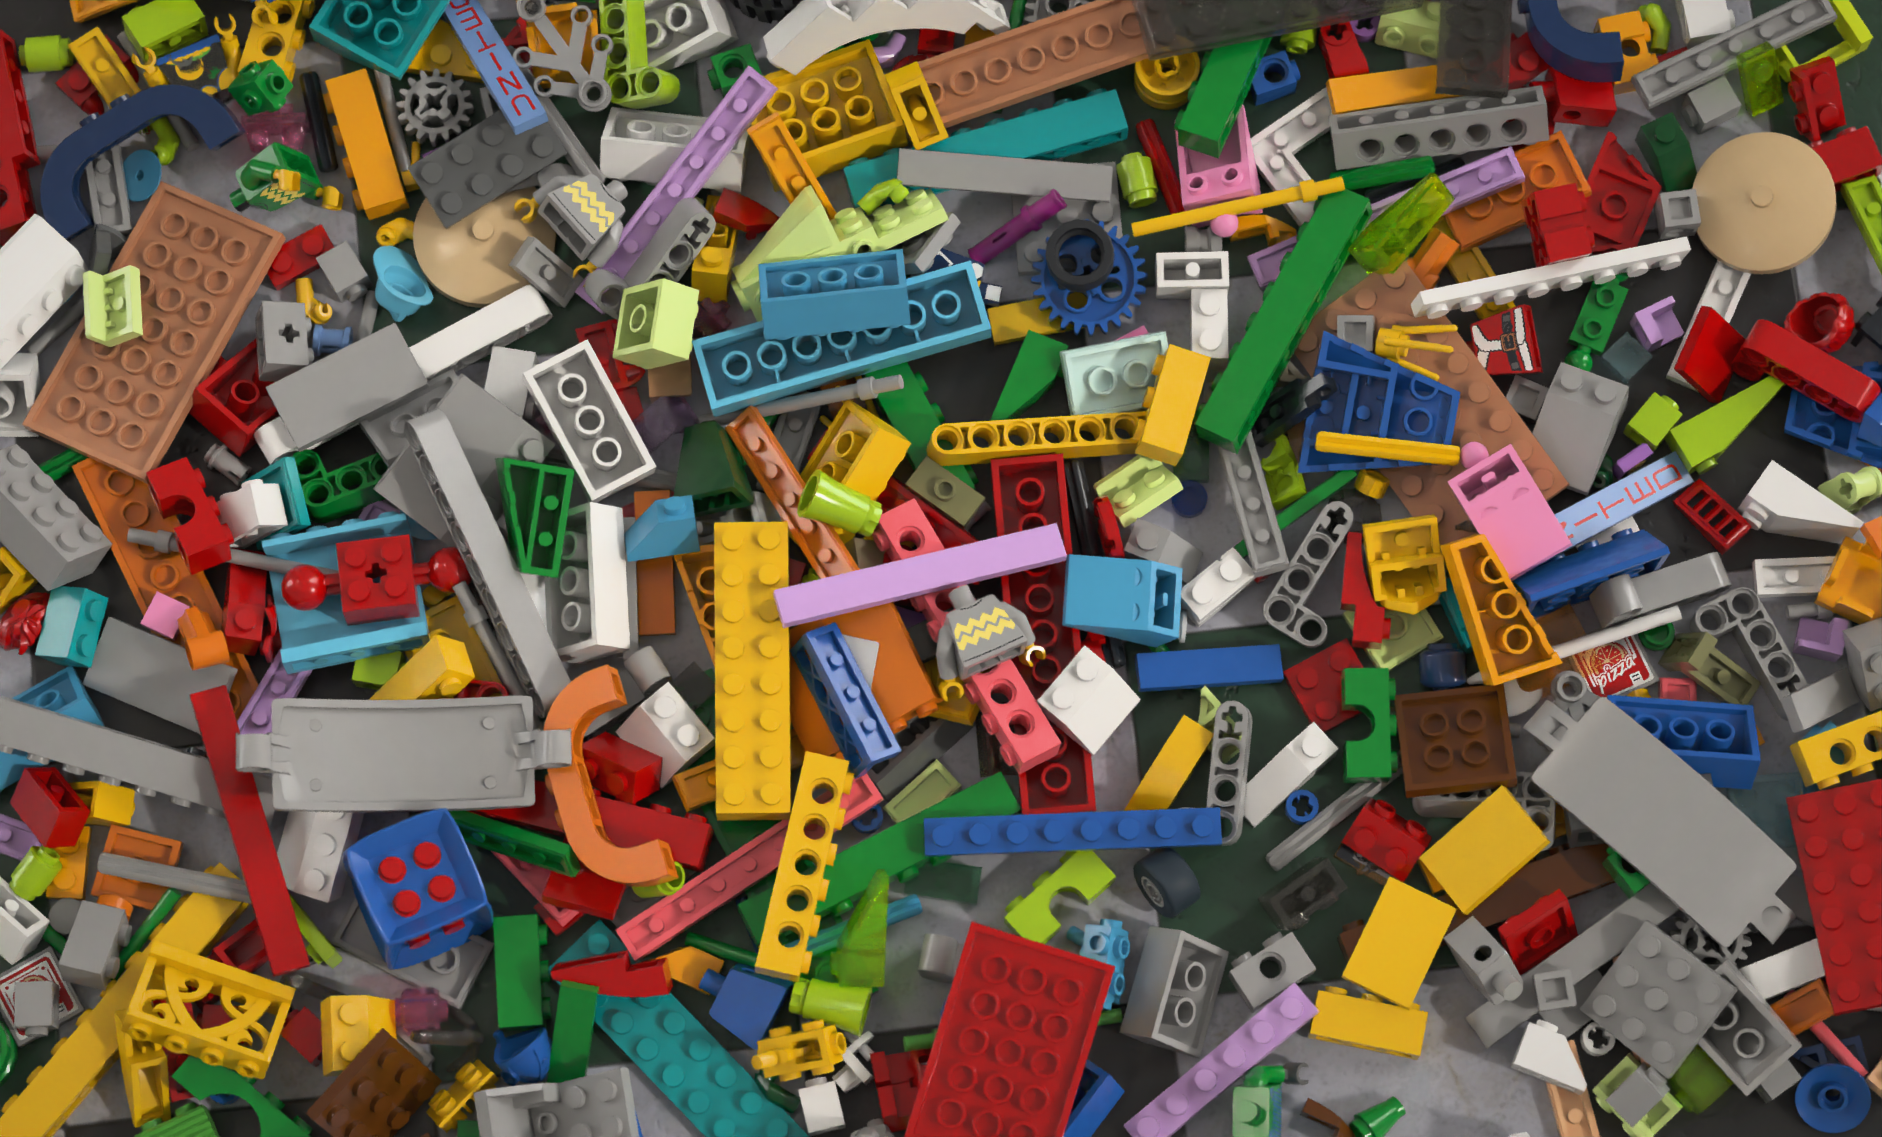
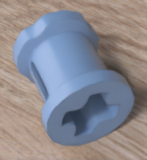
M320 324L315 325L312 345L314 356H320L321 353L333 354L353 344L352 327L339 330L326 329Z

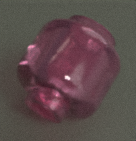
M435 987L404 989L401 993V998H395L396 1027H402L403 1033L407 1036L436 1035L440 1031L441 1022H448V1000L440 999L439 991Z

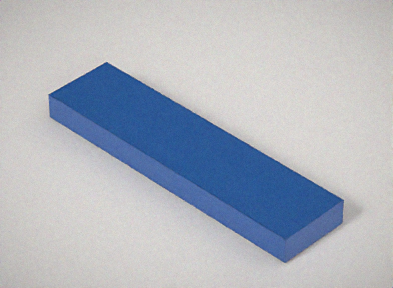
M1279 644L1136 653L1134 657L1138 692L1203 688L1204 686L1221 687L1281 683L1284 679Z

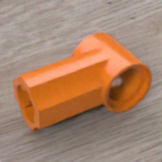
M1434 227L1414 257H1410L1406 262L1427 290L1434 289L1440 279V273L1460 247V244Z
M198 607L186 609L177 621L192 671L229 662V652L222 630L216 631L208 612H203Z

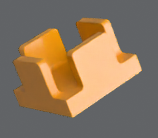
M577 3L546 6L545 15L569 47L573 24L570 15L572 9L577 6ZM591 10L593 20L586 30L581 65L589 76L594 57L591 42L594 36L600 34L597 10ZM578 11L575 15L577 22H585L588 18L586 11ZM527 22L528 27H526L529 48L534 52L557 55L534 22ZM601 39L596 43V49L602 51ZM532 66L535 78L547 75L555 82L578 84L570 72ZM547 80L539 83L543 89L551 88V83Z
M1845 536L1814 603L1857 624H1863L1882 617V559L1878 560L1867 540L1864 543H1860Z

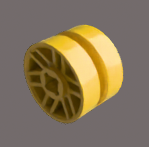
M1177 35L1175 37L1178 48L1135 62L1134 86L1136 92L1145 103L1157 109L1170 110L1187 103L1190 86L1194 80L1198 81L1200 70L1198 53L1189 41Z

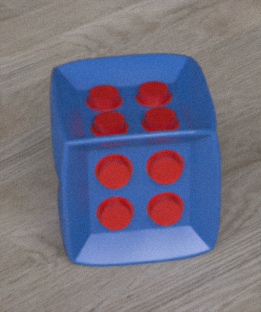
M447 808L431 810L405 819L362 838L344 850L343 863L345 871L351 878L353 891L362 915L389 970L409 967L450 951L449 949L457 948L471 941L468 939L470 936H480L493 926V911L487 901L482 879L460 829Z

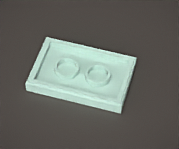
M1166 331L1059 351L1070 415L1122 413L1146 409L1142 407V402L1148 386L1154 387L1157 376L1151 374L1157 354L1164 355L1168 348Z

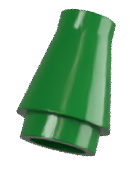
M1391 1096L1386 1101L1355 1114L1354 1120L1349 1123V1128L1356 1137H1384L1394 1124L1406 1114V1111L1396 1097Z

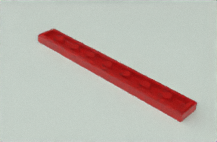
M222 685L190 694L189 698L273 977L309 967L308 955L253 773L236 770V733L240 734V730L227 687Z

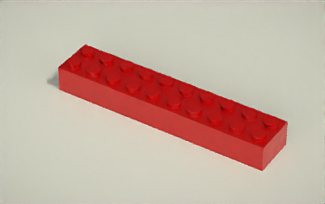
M1063 453L991 459L996 536L999 537L1057 523L1066 554H1072ZM1066 561L1000 576L1002 601H1005L1026 615L1036 638L1034 645L1042 647L1046 652L1044 660L1038 659L1034 650L1031 652L1030 660L1033 663V667L1022 664L1018 656L1011 659L1036 702L1081 650L1080 630L1062 625ZM1047 719L1059 738L1061 745L1056 756L1018 774L1021 815L1096 812L1091 754ZM1013 724L1014 734L1024 735L1027 733L1024 726Z

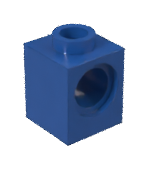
M1285 50L1261 59L1250 87L1255 106L1296 93L1297 81L1301 79L1296 61H1289ZM1269 72H1277L1283 79L1277 83H1272L1266 80L1264 76Z

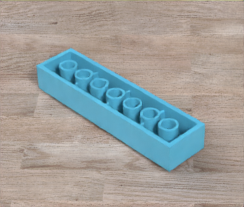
M971 260L906 279L911 321L909 325H901L892 329L885 327L864 329L860 332H834L824 336H796L787 340H765L762 320L693 340L692 344L714 417L742 410L750 405L756 406L991 338L990 322Z

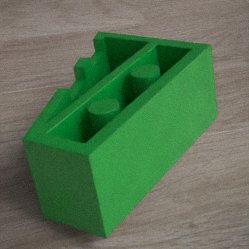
M495 458L510 553L519 572L534 576L558 578L575 469L509 458Z

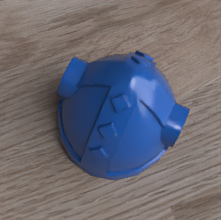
M538 1027L506 1038L501 1030H496L493 1033L497 1042L493 1059L497 1067L501 1069L500 1075L506 1084L510 1086H515L518 1082L535 1084L546 1078L550 1066L552 1040L547 1036L548 1033L545 1027Z

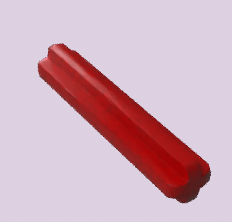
M1146 119L1137 123L1136 132L1146 156L1151 159L1154 175L1170 214L1185 211L1182 205L1180 182L1154 120Z

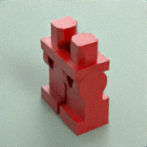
M932 1048L885 1055L884 1051L870 1053L883 1123L889 1127L892 1133L907 1129Z

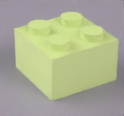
M664 278L623 289L612 358L645 369L689 360V354L693 348L692 334L694 321L699 309L697 304L699 290Z

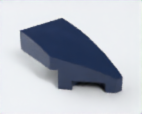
M1858 1035L1840 1040L1865 1069L1870 1072L1861 1036ZM1823 1043L1799 1049L1793 1054L1794 1058L1811 1068L1829 1063L1841 1064Z

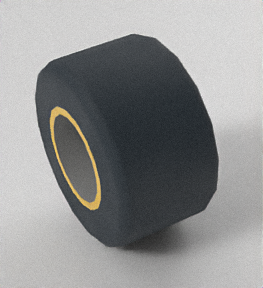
M1156 848L1139 860L1133 867L1134 877L1142 894L1150 905L1164 917L1174 918L1200 898V887L1194 873L1186 861L1172 848Z

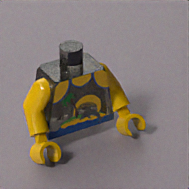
M229 13L231 25L226 29H222L218 25L216 16L214 18V26L222 34L223 37L219 39L218 34H215L159 59H156V55L151 49L144 47L149 56L148 61L141 64L138 57L132 54V62L135 66L145 70L143 75L150 88L169 84L188 86L205 91L223 103L234 98L227 88L237 78V71L242 58L238 37L233 35L236 21L233 15Z

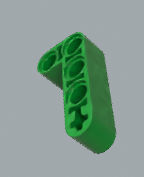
M305 449L301 452L297 451L292 455L295 458L309 517L316 523L331 522L363 509L367 505L386 499L373 489L382 478L381 475L389 469L379 453L329 473L326 472L319 455L312 450ZM310 469L314 470V471L311 472L310 474H306V475H303V474H302V473H303L304 471H306V470H310ZM352 485H360L354 490H348ZM326 498L322 503H314L318 499Z

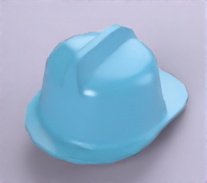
M393 246L377 248L373 255V263L378 275L375 298L382 307L389 311L394 321L401 322L406 316L416 313L421 306L431 304L434 297L418 262L410 254Z

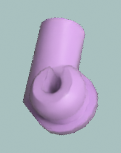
M892 31L884 46L873 47L882 69L891 67L896 61L907 41L906 37L902 34Z

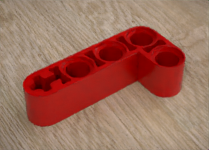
M1764 319L1756 321L1731 362L1733 371L1746 380L1758 381L1765 372L1853 422H1862L1864 413L1876 400L1881 390L1880 386L1868 376L1777 324Z

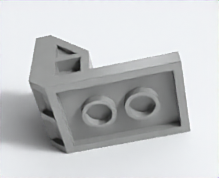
M617 1068L560 1083H535L474 1092L480 1137H639L628 1068Z

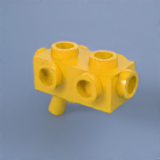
M823 1019L801 1024L803 1030L792 1032L791 1025L769 1030L770 1037L757 1041V1055L752 1057L751 1063L755 1070L763 1069L765 1078L779 1075L780 1082L802 1077L801 1071L810 1069L813 1076L835 1071L834 1064L843 1061L842 1054L846 1052V1040L841 1032H837L835 1024L825 1026Z

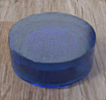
M1183 481L1181 484L1184 489L1171 497V505L1174 511L1181 517H1197L1206 508L1207 492L1196 481Z

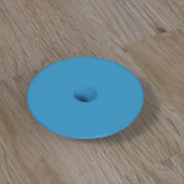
M140 149L131 153L123 163L128 199L135 202L144 201L153 195L159 186L162 173L158 157L149 150Z

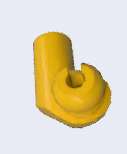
M399 217L382 225L376 234L378 244L381 246H394L406 239L413 240L415 222Z
M296 279V303H305L306 317L311 318V323L326 324L332 316L331 306L328 303L323 304L314 298L313 279Z

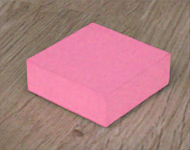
M157 591L140 624L175 641L180 632L177 619L190 607Z

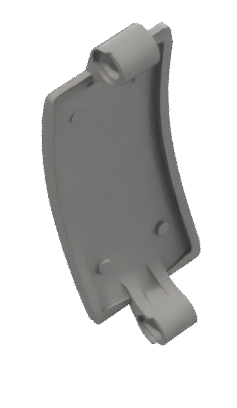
M530 696L423 700L277 698L271 704L272 733H236V770L240 772L272 773L273 808L279 811L390 813L428 812L447 808L449 811L530 807L535 802L534 770L572 766L571 728L567 730H533V700Z
M1605 697L1598 698L1577 722L1555 704L1546 700L1523 728L1538 738L1546 746V749L1552 751L1531 775L1532 782L1633 866L1720 946L1729 947L1748 924L1762 933L1773 945L1797 916L1775 893L1794 872L1796 863L1716 788Z

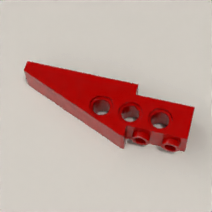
M0 29V245L4 246L34 214H37L28 169L41 164L37 154V145L15 41Z

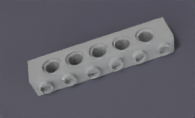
M1542 85L1329 115L1336 170H1349L1422 156L1462 155L1469 151L1497 150L1505 146L1533 145L1540 141L1549 140L1547 104ZM1515 119L1512 122H1506L1507 120ZM1475 124H1480V125H1478V126H1476V127H1470V126L1475 125ZM1439 129H1444L1441 132H1434ZM1403 134H1409V135H1407V136H1405V137H1399L1400 135H1403ZM1368 139H1373L1370 142H1363Z

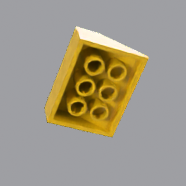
M870 39L824 54L806 66L797 75L781 69L763 76L775 85L778 90L750 127L778 112L816 178L849 166L848 164L855 159L863 157L872 159L883 155L887 150L908 146L904 122ZM762 158L774 192L780 191L778 183Z

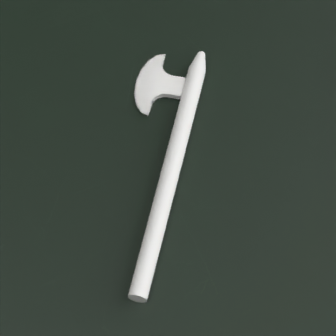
M1678 605L1552 646V649L1562 659L1682 619ZM1480 671L1467 679L1469 685L1484 684ZM1516 679L1504 682L1508 717L1517 716L1529 711L1538 704L1542 697V688L1526 692L1519 687Z

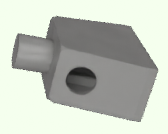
M1474 916L1444 937L1468 982L1493 1005H1499L1505 999L1513 1001L1521 995L1524 981L1510 956ZM1479 950L1487 960H1476L1475 952Z

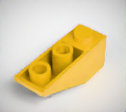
M708 195L705 208L712 216L720 196ZM716 223L713 234L694 259L691 288L699 290L698 301L727 305L731 286L730 282L733 275L731 268L734 267L738 241V229Z

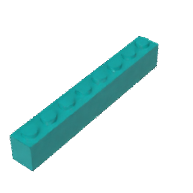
M1102 88L1089 92L1086 98L1073 101L1071 98L1059 100L1048 109L1039 111L1038 108H1031L1025 110L1018 115L1019 117L1005 121L1004 118L988 121L984 125L985 127L971 131L970 128H962L951 133V137L920 150L1053 161L1125 140L1128 137V125L1116 89L1107 91ZM903 148L887 150L883 153L882 157L869 160L867 157L858 158L848 164L849 166L843 168L844 180L854 209L860 207L857 202L876 184L897 178L899 149ZM904 186L908 189L909 193L917 189H929L923 187ZM931 188L935 195L949 191L948 189ZM888 197L880 206L887 204H891L893 206L896 203H894L892 199Z

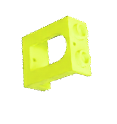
M1829 0L1838 16L1833 24L1845 41L1806 63L1830 56L1834 59L1835 66H1838L1868 48L1873 36L1849 0ZM1784 45L1771 51V54L1778 63L1777 69L1785 82H1792L1789 69L1800 65L1787 46Z

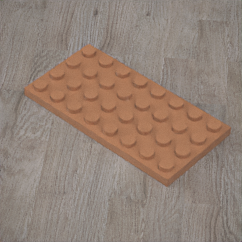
M160 181L158 188L153 193L108 272H113L128 265L139 269L143 335L116 346L108 347L86 338L85 316H83L22 425L33 433L148 484L146 472L156 469L160 465L193 406L192 394L195 387L211 374L286 240L283 233Z
M1399 253L1318 312L1294 354L1313 378L1323 331H1327L1337 337V315H1374L1375 347L1377 335L1381 327L1391 329L1392 325L1424 326L1452 325L1446 315L1435 319H1428L1427 315L1414 317L1411 303L1420 291L1427 289ZM1457 331L1406 334L1413 341L1453 347L1452 353L1409 348L1406 357L1400 356L1403 360L1439 375L1437 382L1461 392L1451 445L1460 447L1461 451L1465 444L1479 442L1487 448L1488 454L1491 456L1511 444L1546 502L1570 485ZM1460 459L1456 466L1440 464L1378 468L1380 473L1390 480L1389 485L1412 517L1435 514L1440 545L1478 534L1447 482L1467 470L1461 464Z

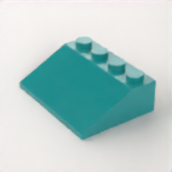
M326 0L309 25V29L314 41L342 57L401 80L451 0Z

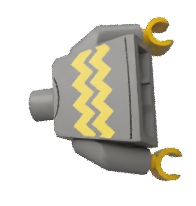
M593 174L583 178L578 175L555 176L536 190L531 200L526 198L517 200L514 210L518 212L525 206L531 207L530 212L521 219L523 223H531L536 219L537 208L539 207L538 213L580 260L583 261L588 258L589 262L586 265H579L573 271V279H575L581 270H587L591 274L597 267L601 269L618 249L624 228L620 220L626 212L620 202L628 194L625 186L618 180H614L605 186Z
M968 585L960 586L949 593L948 596L955 610L946 614L944 625L938 632L936 650L939 676L941 679H944L938 686V693L942 699L948 701L946 691L950 686L956 687L955 692L958 698L963 696V687L955 681L957 676H959L960 680L966 679L1016 656L1019 657L1022 664L1033 667V663L1030 660V654L1033 650L1038 659H1045V650L1040 646L1034 645L1036 638L1023 612L1005 601H999L994 595H988L975 600Z

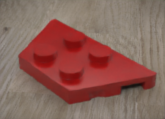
M1610 131L1607 132L1587 179L1592 195L1585 198L1587 211L1581 213L1583 224L1591 226L1595 238V246L1591 247L1592 254L1589 256L1637 247L1662 188L1651 174H1647L1642 169L1641 163L1633 154L1629 155L1616 141L1617 137Z

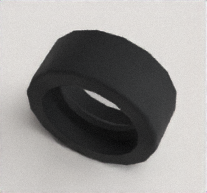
M1076 219L1063 223L1053 231L1047 242L1045 256L1050 275L1059 285L1068 290L1084 292L1097 288L1107 280L1113 269L1114 248L1111 238L1101 226L1090 220ZM1076 235H1084L1094 239L1102 253L1101 262L1097 269L1084 276H1076L1066 272L1059 261V250L1062 244L1070 237Z

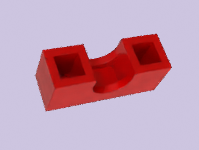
M187 457L146 472L149 492L163 519L177 514H186L192 517L189 522L174 528L177 548L190 574H196L231 560L230 545L234 543L233 535L227 523L220 524L217 518L220 515L218 505L213 495L206 496L203 490L206 488V483L200 469H193Z

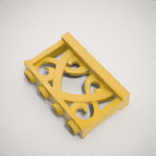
M154 940L126 1012L121 1031L129 1034L135 1040L150 1041L165 1046L167 1050L173 1053H185L200 1058L206 1064L212 1066L220 1065L235 1070L244 1077L264 1079L296 988ZM152 973L163 976L164 990L154 989L146 991ZM185 984L198 988V990L194 992H179V990L188 991V988L185 986ZM208 993L220 996V1002L224 1011L234 1020L217 1027L201 1029L190 1017L183 1002L198 1001ZM150 1000H166V1003L158 1004L152 1010V1013H162L164 1019L144 1013L142 1006ZM231 1000L244 1004L242 1006H238V1009L244 1012V1014L233 1007V1005L231 1004ZM266 1012L276 1015L271 1033L257 1022ZM247 1029L254 1031L260 1037L263 1044L261 1050L255 1051L238 1045L239 1042L245 1041L252 1046L253 1040L249 1032L246 1031Z

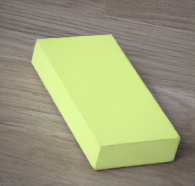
M936 759L887 803L883 810L897 824L953 796L962 786Z

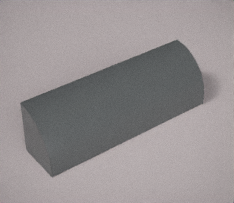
M979 709L973 726L931 716L918 718V715L906 721L908 727L894 734L902 751L896 757L875 764L867 772L882 797L889 803L930 764L943 756L981 721V716L983 715L981 710Z

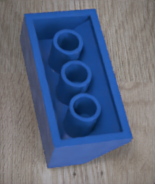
M1607 695L1609 701L1656 737L1698 774L1710 773L1713 787L1752 789L1761 762L1753 705Z

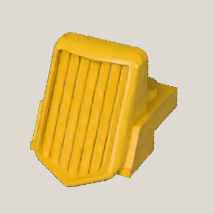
M1435 514L1362 524L1368 581L1374 601H1379L1386 609L1415 615L1437 602L1440 592L1447 591L1444 558L1440 552L1438 524Z

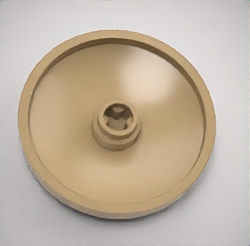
M1758 132L1746 134L1728 141L1706 159L1696 175L1692 189H1696L1701 224L1698 230H1696L1700 241L1717 260L1735 270L1746 273L1773 274L1791 269L1803 263L1822 246L1831 231L1835 219L1836 192L1828 167L1812 148L1802 141L1784 134Z
M533 186L504 193L448 229H445L425 198L415 219L413 244L419 267L428 282L448 299L476 308H484L512 292L530 285L525 278L509 266L528 236L536 237L554 254L556 250V232L538 213L539 207L537 208V217L531 223H523L521 220L523 216L530 212L531 207L525 206L518 212L514 210L517 200L521 198L531 200L533 193L537 189Z

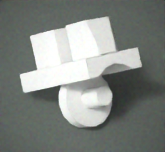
M846 1031L843 1033L851 1042L849 1047L846 1046V1052L842 1054L843 1060L847 1065L835 1074L832 1079L835 1080L845 1093L856 1088L862 1082L867 1085L874 1079L855 1056L859 1052L867 1062L871 1060L870 1053L874 1052L867 1044L873 1039L874 1035L870 1031L865 1032L861 1037Z

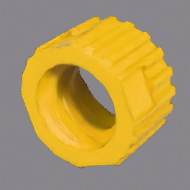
M1362 469L1357 476L1354 487L1367 496L1383 499L1390 480L1373 469Z

